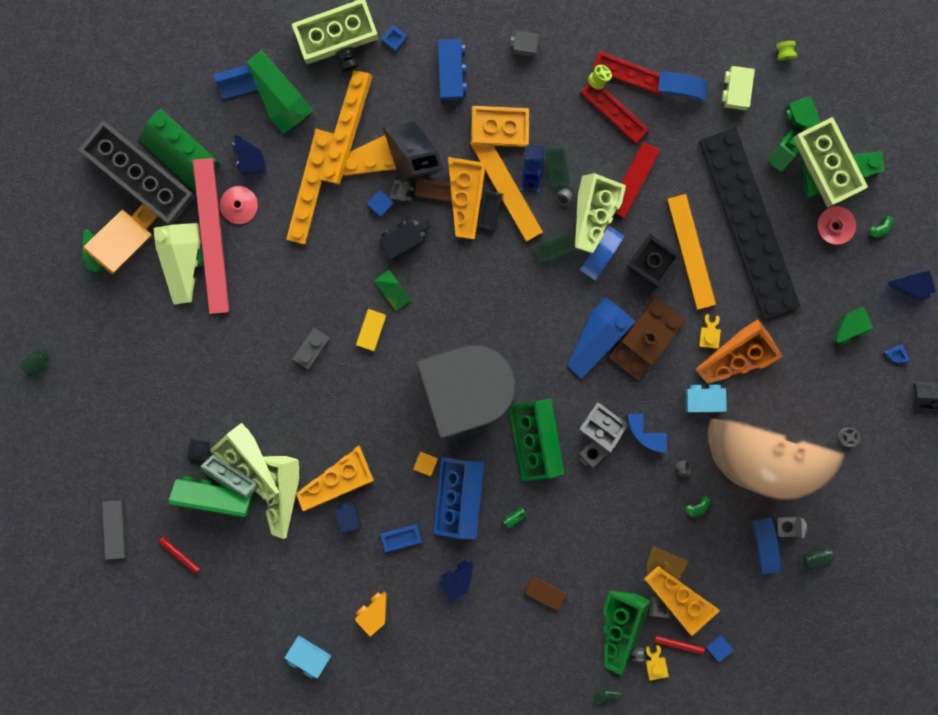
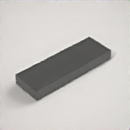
M123 500L103 501L105 559L126 558Z

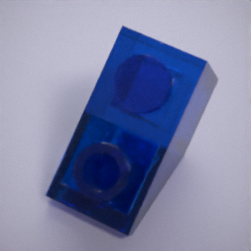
M234 136L235 141L232 142L234 153H238L239 160H236L238 172L241 171L244 176L266 172L263 152L240 136Z
M526 145L521 189L540 191L545 147Z
M464 560L457 565L458 569L453 572L449 570L440 576L442 579L439 580V584L451 602L468 592L474 565L472 560L469 562Z

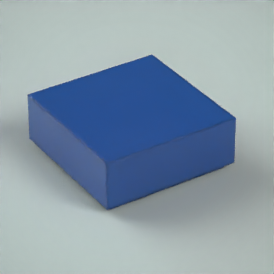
M392 25L381 41L397 53L408 36Z
M381 190L367 203L380 217L394 205Z
M719 635L706 646L718 662L734 651L722 635Z

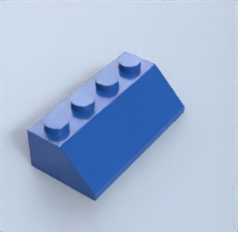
M441 457L433 534L458 539L477 538L484 462Z

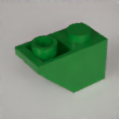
M865 307L855 309L841 316L832 339L833 344L840 343V345L851 342L850 338L857 335L860 338L869 334L868 330L872 329L873 326Z

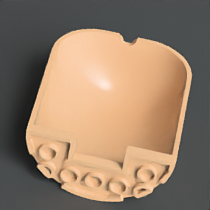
M710 419L708 443L718 468L735 484L768 497L793 499L817 491L835 475L844 458L843 454L801 441L799 444L785 441L784 436L750 426L718 419Z

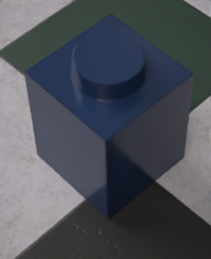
M350 502L340 504L339 509L335 510L340 532L359 529L361 525L356 505H351Z

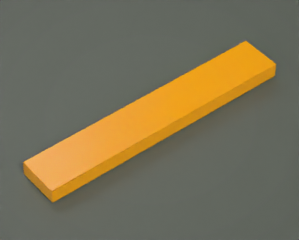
M471 145L479 161L486 163L485 171L497 192L504 194L502 201L525 241L527 242L543 233L495 147Z
M687 195L669 198L667 202L696 310L716 305Z

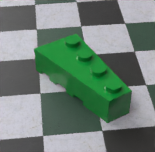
M882 151L852 154L863 178L884 171ZM802 160L804 199L820 194L804 160Z

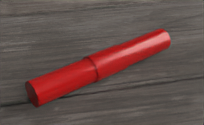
M162 537L158 541L159 544L194 574L199 572L201 568L166 538Z
M658 635L654 639V643L700 655L704 654V647Z

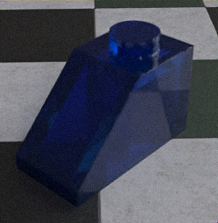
M930 270L888 282L889 286L910 298L919 297V301L931 298L930 294L936 292Z

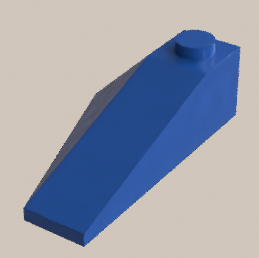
M605 297L591 312L567 366L582 379L627 332L635 321Z

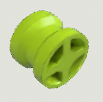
M785 41L776 44V48L779 50L778 60L797 58V53L794 51L795 41Z
M597 65L588 76L589 84L595 89H603L606 82L612 78L611 71L604 65Z

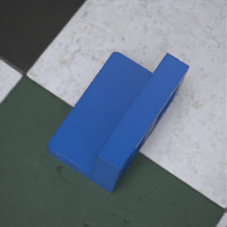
M248 65L214 74L215 82L218 84L223 100L258 90Z

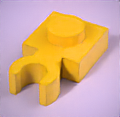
M706 314L704 317L706 328L701 327L699 347L719 349L721 329H715V327L719 323L720 318L715 316V321L711 323L708 319L709 315Z
M656 644L657 650L655 653H651L649 647L646 646V653L651 658L650 660H645L650 681L669 677L665 657L659 658L661 648L658 644Z

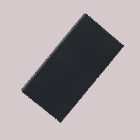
M484 190L477 221L478 228L496 231L504 196L503 193Z

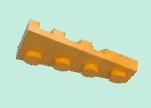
M448 157L455 236L475 239L486 163Z
M357 446L351 453L344 456L338 463L327 469L317 479L315 478L296 493L304 512L374 482L361 447Z
M659 566L644 578L691 636L720 611Z

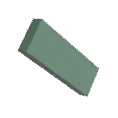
M212 455L200 466L202 472L244 500L258 488L256 482L215 455Z

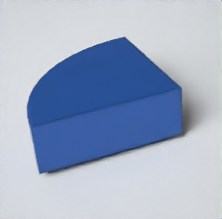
M902 344L883 352L893 362H910Z

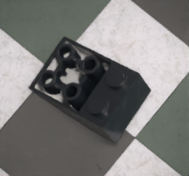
M415 121L383 127L401 182L432 176L443 169L437 149Z

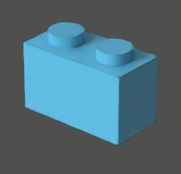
M690 385V389H685V412H727L726 388H721V385H709V389H702V385Z
M298 636L285 659L288 660L287 663L294 668L298 666L303 669V673L306 676L318 678L331 655Z

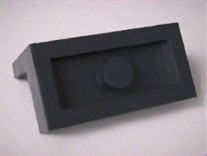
M915 381L916 397L913 403L914 411L938 412V382Z

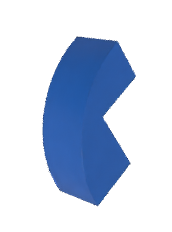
M660 72L658 91L663 95L686 96L690 100L706 101L708 82L706 80L686 74Z
M608 226L595 251L589 254L580 271L596 280L623 240L624 235Z
M626 414L628 427L639 443L651 450L667 453V433H644V414Z
M772 519L753 520L752 532L757 543V561L762 575L781 572L779 547Z

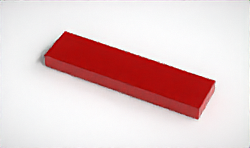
M599 51L592 70L597 65H604L611 71L612 78L664 97L658 91L659 73Z
M588 83L581 90L580 94L634 144H637L649 131L642 122L606 89H595Z
M644 141L621 184L626 185L622 204L615 211V214L622 218H625L660 152L659 149Z

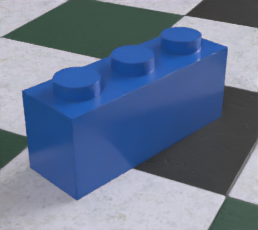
M461 39L438 40L440 100H463V94H467V83H463L462 75H466V64H462V56H465V45H461Z

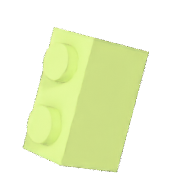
M731 66L729 71L725 72L724 83H727V87L722 93V102H724L725 108L747 110L750 107L755 69Z

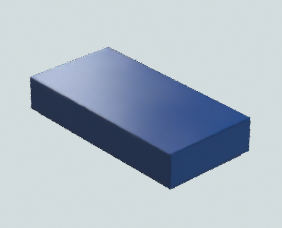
M417 524L380 534L385 553L422 543Z

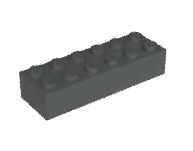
M105 121L98 125L79 148L82 154L170 225L175 223L196 197Z

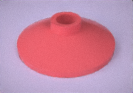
M232 187L222 195L220 200V211L223 217L233 224L249 222L254 218L258 210V201L255 194L246 187ZM236 201L241 202L239 208H236L234 205Z
M830 207L818 219V232L830 244L839 245L846 243L853 237L856 231L855 217L844 207ZM833 223H837V224H838V229H837V230L833 229V227H832V224H833Z

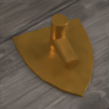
M653 546L647 562V576L659 566L679 580L689 561Z

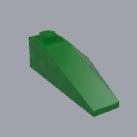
M262 50L247 61L269 118L282 134L297 125L313 111L305 99Z
M609 591L603 609L605 615V668L623 675L645 622L651 600L635 593Z

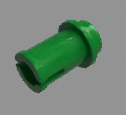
M519 507L509 516L505 515L502 521L508 529H514L517 523L528 516L522 507Z

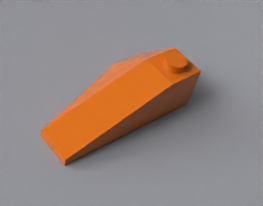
M757 319L738 332L698 366L696 370L704 381L709 384L729 378L734 374L747 373L751 369L767 367L781 358L782 354L768 331Z

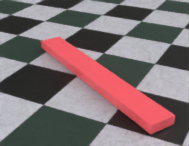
M213 158L193 160L209 313L229 312Z

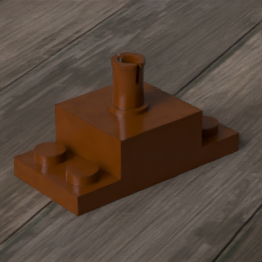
M654 297L608 358L639 381L646 370L654 364L672 341L675 333L686 320L658 298Z

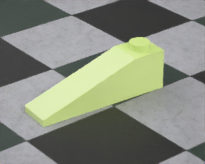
M595 173L582 176L578 192L575 248L589 253L595 251L604 235L605 228L613 220L612 216L622 204L626 185Z

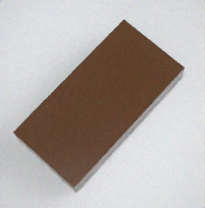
M427 178L417 179L415 197L452 203L450 182Z
M532 576L524 591L525 594L559 611L567 595L564 591L535 576Z

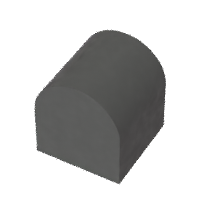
M479 345L465 346L417 361L441 438L496 420L507 410L513 399L515 381L511 367L498 352L488 347Z

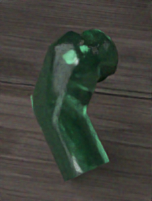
M614 689L596 691L593 695V701L595 704H603L604 699L621 700L622 691Z

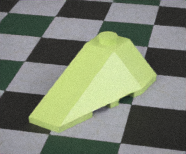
M199 223L154 228L156 250L173 304L192 302L195 283L193 275L194 269L198 264V260H196L197 250L200 249L201 245Z
M242 423L210 449L213 455L256 482L258 488L255 492L266 501H269L279 493L254 437Z
M267 456L263 458L279 493L269 501H266L268 506L266 515L271 535L284 539L287 537L299 482V460L287 456Z

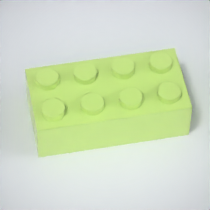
M357 0L292 24L307 65L333 56L338 50L343 48H355L379 39L365 0Z
M833 117L797 134L793 138L827 208L868 188Z

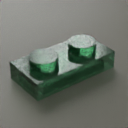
M564 147L545 150L551 188L570 186Z
M569 233L533 246L539 264L576 251Z

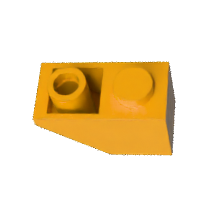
M385 591L382 594L376 593L370 599L372 603L369 606L363 605L356 612L358 616H356L355 621L370 637L386 621L387 593Z

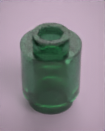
M38 349L25 358L20 366L24 373L30 377L50 365V356L46 351Z
M827 547L810 550L803 554L807 569L812 568L814 570L831 566V561H834L832 551L828 550Z

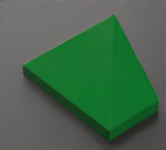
M390 270L374 280L396 312L412 301Z

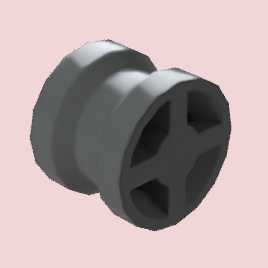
M843 428L838 433V441L843 446L854 447L860 441L859 432L854 428Z

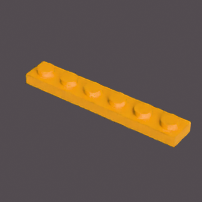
M353 70L320 178L322 181L340 185L373 77L370 73Z
M315 130L286 240L306 245L322 185L320 178L333 139V133Z

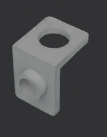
M777 518V535L779 537L797 536L805 538L807 524L803 518ZM786 521L792 524V530L788 533L782 530V524Z

